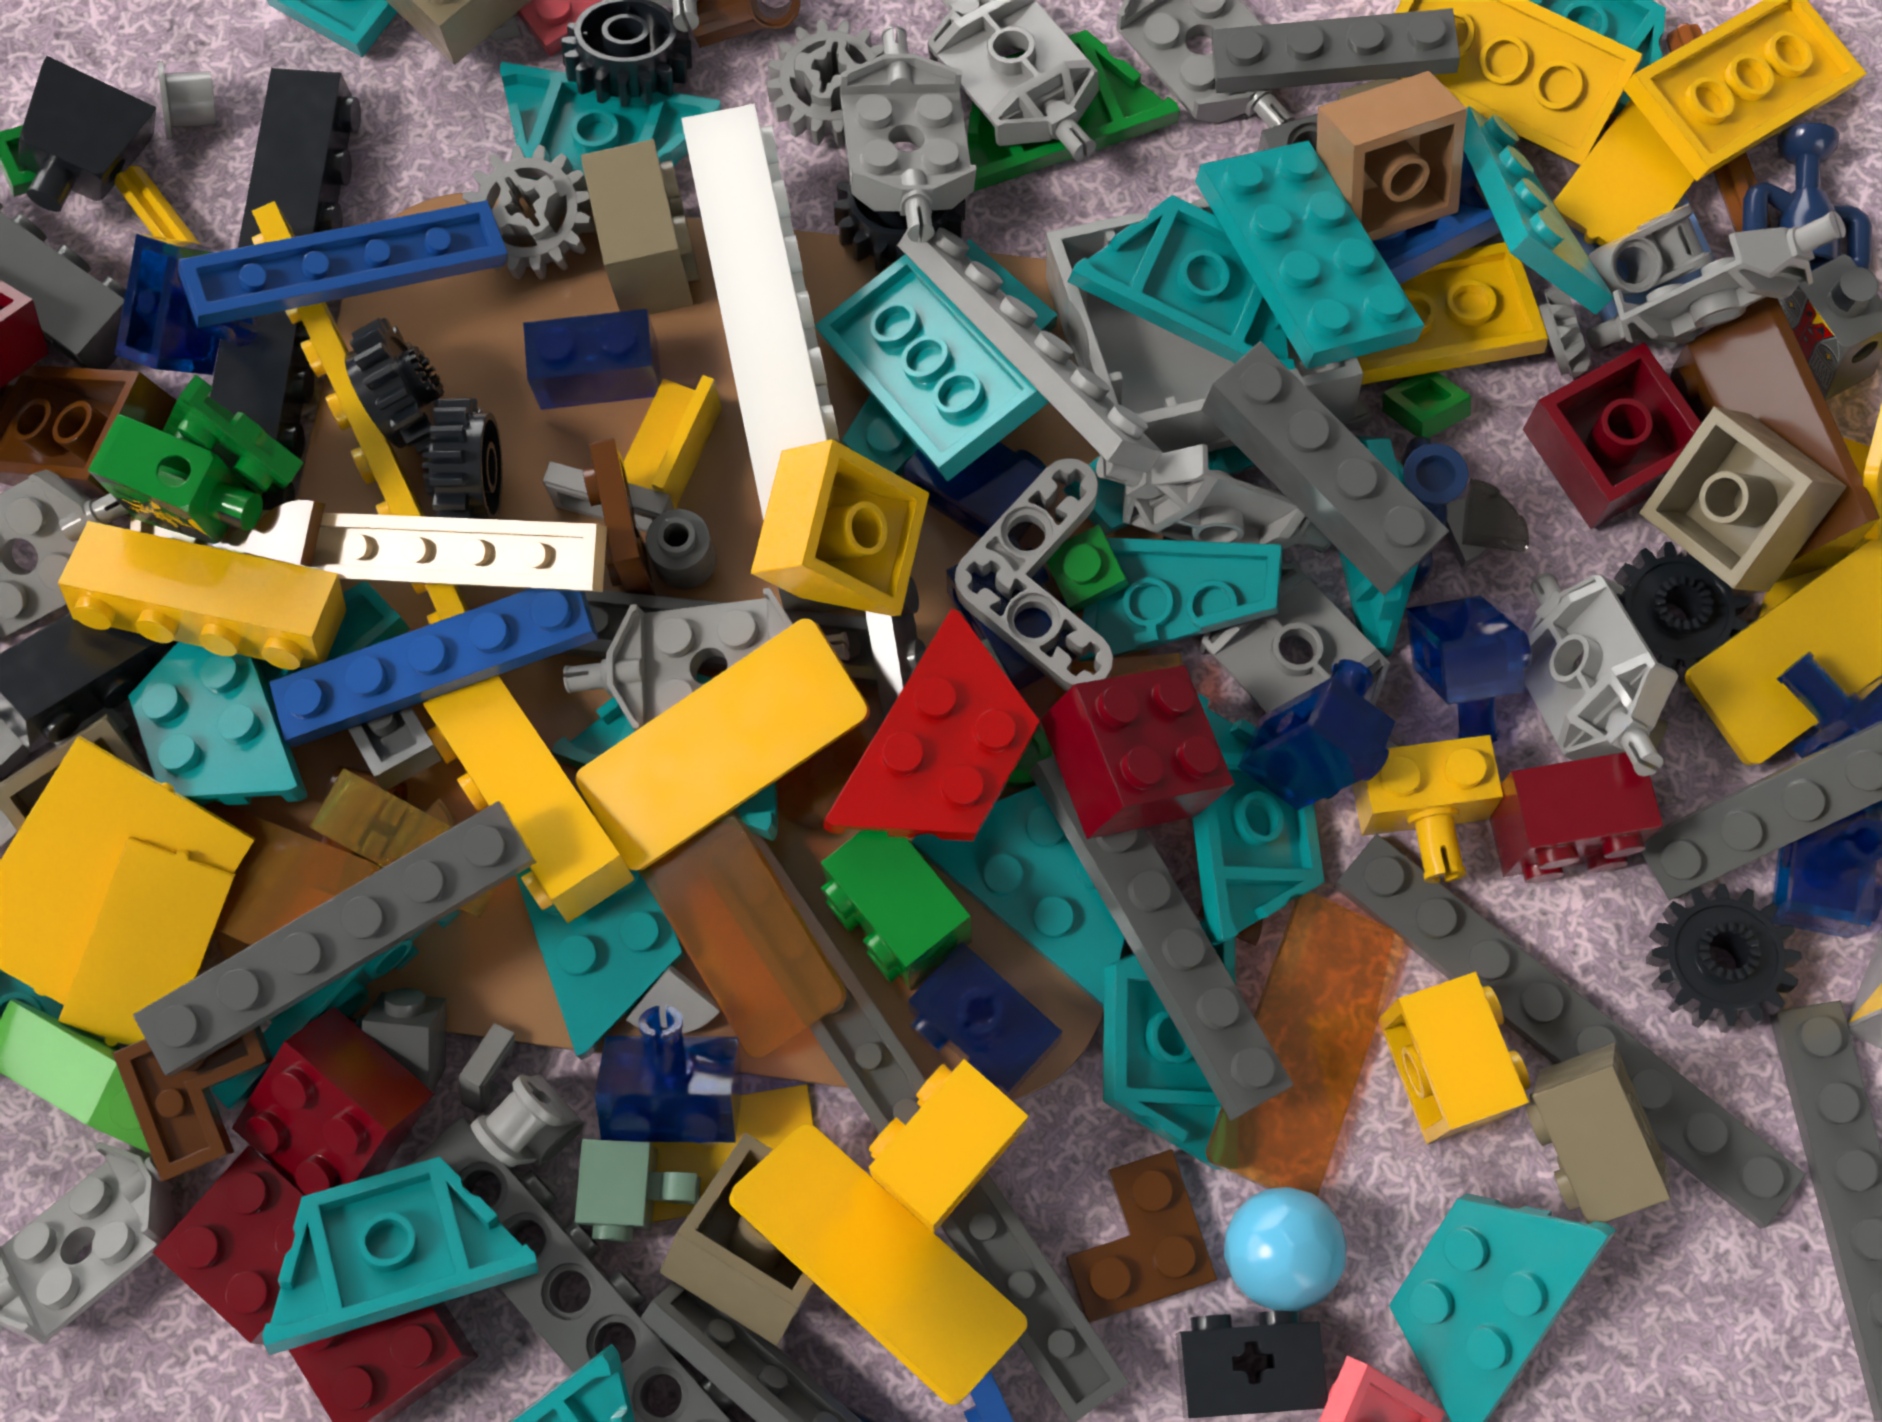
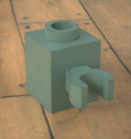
M582 1139L575 1223L586 1228H593L592 1240L633 1242L634 1230H652L654 1202L696 1205L700 1199L701 1177H697V1173L656 1172L658 1149L650 1142Z

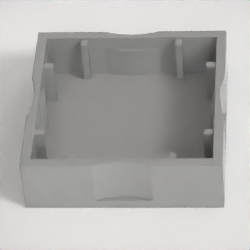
M1200 198L1190 203L1215 215L1205 198ZM1148 213L1127 214L1046 232V281L1067 343L1073 350L1072 357L1075 365L1093 372L1104 380L1110 387L1106 396L1114 404L1122 405L1141 417L1148 426L1144 434L1163 453L1200 444L1207 445L1208 452L1236 446L1201 411L1212 384L1235 363L1067 282L1077 262L1084 257L1089 259L1110 244L1116 234L1132 223H1139L1147 217ZM1287 337L1288 358L1294 359L1295 369L1290 371L1339 421L1354 419L1363 377V371L1357 357L1306 369Z

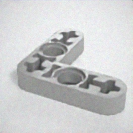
M1072 458L1057 460L1049 465L961 559L955 573V591L958 601L963 607L1066 692L1077 683L1110 678L1113 661L1111 648L1104 638L1031 579L1090 515L1096 505L1098 481L1095 472L1088 464L1079 459ZM1059 481L1061 484L1069 486L1074 481L1081 483L1079 494L1081 499L1077 500L1075 497L1068 496L1056 508L1055 520L1061 524L1057 525L1047 512L1057 498L1058 485L1056 483ZM1038 502L1041 507L1035 505V503ZM1032 522L1043 530L1045 540L1035 550H1019L1009 541L1008 533L1011 528L1018 523ZM990 571L996 573L995 587L1008 600L1012 597L1015 589L1020 591L1019 594L1010 600L1003 616H999L996 613L1001 610V599L991 590L983 588L977 594L972 592V573L975 572L982 577L988 575ZM1031 607L1045 611L1052 621L1050 630L1038 638H1028L1020 634L1015 627L1014 620L1021 611ZM1067 630L1070 634L1066 636L1065 647L1081 658L1088 652L1095 654L1094 669L1097 673L1092 675L1090 672L1083 670L1077 676L1071 674L1072 659L1058 646L1052 657L1047 656L1045 653L1055 647L1062 631Z

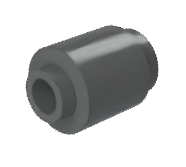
M674 509L660 514L652 521L646 533V548L659 578L668 586L682 590L692 589L705 583L715 569L716 552L708 527L703 519L691 511Z

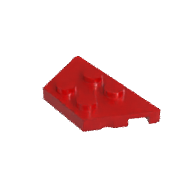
M952 608L824 819L823 828L827 831L837 834H845L846 829L887 831V836L907 838H915L921 834H932L942 840L974 841L1035 735L1040 721L960 612Z

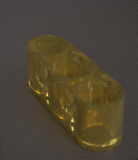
M344 768L309 826L382 867L388 866L453 828ZM499 885L460 907V909L481 919Z

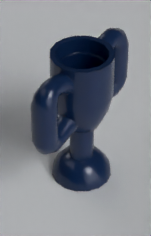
M1802 123L1783 130L1777 137L1778 152L1789 163L1795 165V191L1790 193L1765 182L1749 187L1743 198L1742 232L1768 229V203L1781 212L1777 228L1802 227L1833 211L1838 213L1847 228V256L1852 258L1857 267L1869 270L1872 263V224L1868 215L1858 207L1832 204L1826 192L1821 189V163L1825 162L1838 148L1840 133L1836 128L1822 123ZM1839 238L1813 250L1815 258L1809 261L1811 271L1842 255L1840 253Z
M1414 437L1407 444L1401 458V464L1404 468V485L1446 527L1448 517L1447 504L1457 499L1467 486L1469 477L1467 464L1460 453L1453 448L1443 444L1431 443L1426 437ZM1432 551L1418 564L1410 591H1419L1425 585L1432 572Z

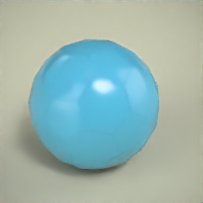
M1291 1187L1266 1189L1254 1194L1237 1209L1226 1229L1224 1258L1233 1281L1241 1293L1256 1304L1269 1309L1301 1311L1321 1303L1337 1286L1346 1267L1347 1241L1340 1221L1328 1204L1306 1191Z

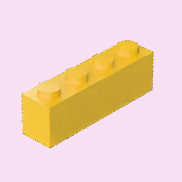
M87 521L58 581L59 588L72 618L90 628L106 630L112 627L140 633L147 639L159 643L178 641L201 646L220 656L228 657L239 654L258 658L286 670H294L299 667L307 669L326 662L347 610L338 573Z
M499 675L429 699L423 703L436 724L427 730L426 733L446 764L458 758L467 773L456 780L476 810L479 812L488 805L490 806L500 801L504 804L537 862L530 866L531 871L522 876L521 879L542 911L554 904L565 921L570 923L635 880L619 852Z

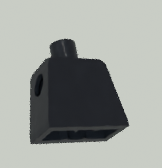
M46 55L19 138V164L26 170L36 174L26 192L27 196L38 206L53 212L62 210L71 191L94 201L104 199L114 187L116 175L126 171L151 141L155 129L156 107Z

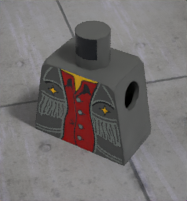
M1845 254L1811 271L1812 284L1808 286L1806 281L1797 286L1790 296L1778 299L1825 401L1873 376L1882 358V300L1877 294L1879 289L1878 280L1870 270L1857 267L1852 258Z

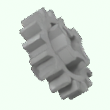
M823 19L818 20L817 33L809 35L801 26L796 28L797 43L795 45L785 41H780L777 44L780 60H769L767 66L770 81L766 82L769 102H773L775 117L778 122L789 120L792 136L796 138L807 129L811 131L813 145L819 146L825 135H833L837 146H844L845 134L840 100L841 72L885 54L883 43L872 46L871 31L867 28L853 36L850 34L849 21L843 20L838 26L837 31H829L828 25ZM801 100L808 101L811 106H807Z
M515 145L512 148V160L506 163L494 153L490 156L491 165L494 170L489 175L475 170L472 176L480 186L478 192H463L462 199L466 204L488 200L508 253L505 264L507 263L508 270L514 278L521 279L525 273L526 266H531L538 278L544 279L547 272L546 264L553 261L563 271L568 269V262L564 254L569 249L576 253L584 254L586 248L578 236L580 232H595L596 228L591 217L585 214V212L591 211L592 207L589 193L584 191L587 184L581 170L571 172L572 165L563 153L551 162L549 153L542 145L537 146L532 158H526L520 146ZM527 178H540V179H539V180H532V179H527ZM520 198H524L528 206H533L536 213L534 215L540 223L538 227L534 226L530 218H525L522 213L524 209L519 203ZM498 199L497 206L494 208L495 202ZM566 215L565 220L558 231L560 220L562 217ZM521 243H523V244H528V245H533V247H516V246L520 245ZM503 266L495 267V268H493V269H495L496 271H498V270H499L500 268H502Z

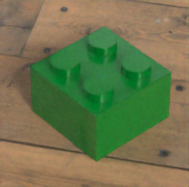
M861 830L821 861L827 881L821 887L822 892L828 899L825 901L826 905L849 933L859 926L867 936L863 939L864 944L869 949L866 954L890 984L900 977L911 991L972 942L971 915L906 837L887 836V831Z

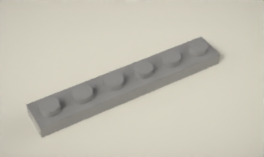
M919 228L918 242H913L908 238L907 231L905 232L897 246L1107 462L1145 473L1151 470L1163 452L1144 434L1148 428L1146 422L1130 409L1114 404L1106 396L1110 390L1108 384L1093 372L1083 367H1077L1069 359L1073 354L1071 347L1052 333L1044 330L1041 331L1034 324L1038 317L1035 311L1019 299L1006 295L1000 289L1003 280L990 268L979 262L972 261L966 255L969 246L961 238L944 228H938L930 240L922 242L921 230Z

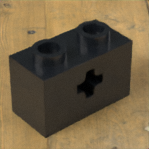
M1279 1310L1258 1312L1260 1326L1233 1328L1231 1314L1190 1317L1191 1331H1180L1175 1334L1183 1418L1324 1409L1328 1401L1319 1321L1301 1323L1300 1311ZM1245 1343H1251L1255 1355H1266L1268 1369L1256 1372L1254 1384L1248 1382L1246 1372L1233 1371L1232 1358L1244 1354Z

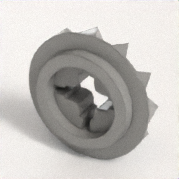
M1558 287L1544 290L1547 303L1539 305V309L1561 375L1571 373L1574 381L1591 372L1593 367L1570 296Z

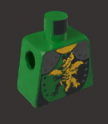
M117 414L87 470L136 520L212 544H216L223 539L229 526L244 531L251 530L258 522L262 512L263 500L261 495L246 490L245 486L218 455L121 414Z

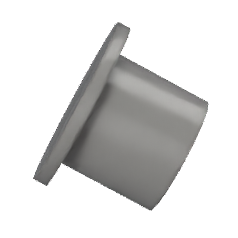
M157 61L166 140H173L171 127L217 125L211 71L165 73L163 61Z

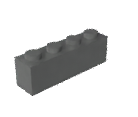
M0 211V280L33 299L45 342L82 368L107 370L145 327V324L131 308L136 302L134 296L109 276L102 282H99L88 274L92 268L69 247L61 245L56 251L44 243L47 239L44 232L22 214L18 213L13 219H10Z
M1261 341L1212 384L1201 411L1384 596L1415 568L1449 532Z

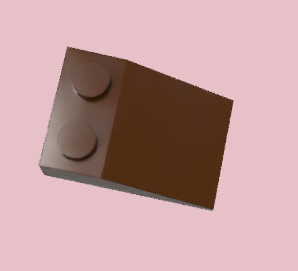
M32 365L8 383L0 399V483L15 486L28 479V476L47 469L90 499L97 497L100 499L109 494V492L87 470L117 414L163 431L177 400L140 371ZM119 502L115 503V504H114L115 507L118 506V505H120V503H119Z

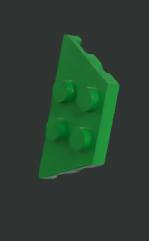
M1087 30L1068 35L1072 42L1098 70L1099 91L1078 121V125L1096 143L1094 151L1178 123L1180 109L1177 103L1169 96L1163 101L1141 83V74L1124 60L1111 56L1106 45ZM1024 50L1004 58H1017L1026 51ZM972 101L967 143L971 165H976L973 192L1073 158L1062 142L1056 139L999 146L996 143L995 127Z
M195 374L179 395L163 432L218 455L245 486L246 490L261 496L265 492L276 498L291 482L304 462L268 435L263 428L246 414L238 411L235 415L210 398L208 395L213 387Z

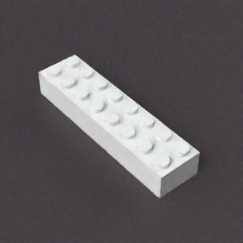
M754 103L681 119L764 520L781 451L831 439L840 442L833 406L830 404L820 347H818L810 299L805 288L796 235L793 232L790 218L791 213L784 180H782L772 125L759 126ZM778 587L783 609L822 613L846 608L799 598Z

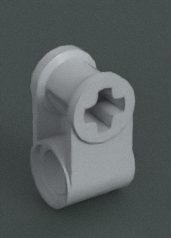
M1690 203L1637 226V230L1598 247L1589 254V259L1611 293L1621 290L1623 297L1647 291L1659 284H1664L1694 272L1714 261L1711 252H1703L1689 219L1694 212ZM1618 256L1624 259L1628 267L1629 273L1626 282L1621 279L1617 272L1616 263Z
M521 1074L512 1083L513 1091L490 1115H480L471 1124L474 1135L483 1147L500 1162L510 1167L538 1162L540 1165L546 1163L575 1139L585 1124L542 1075L526 1076Z

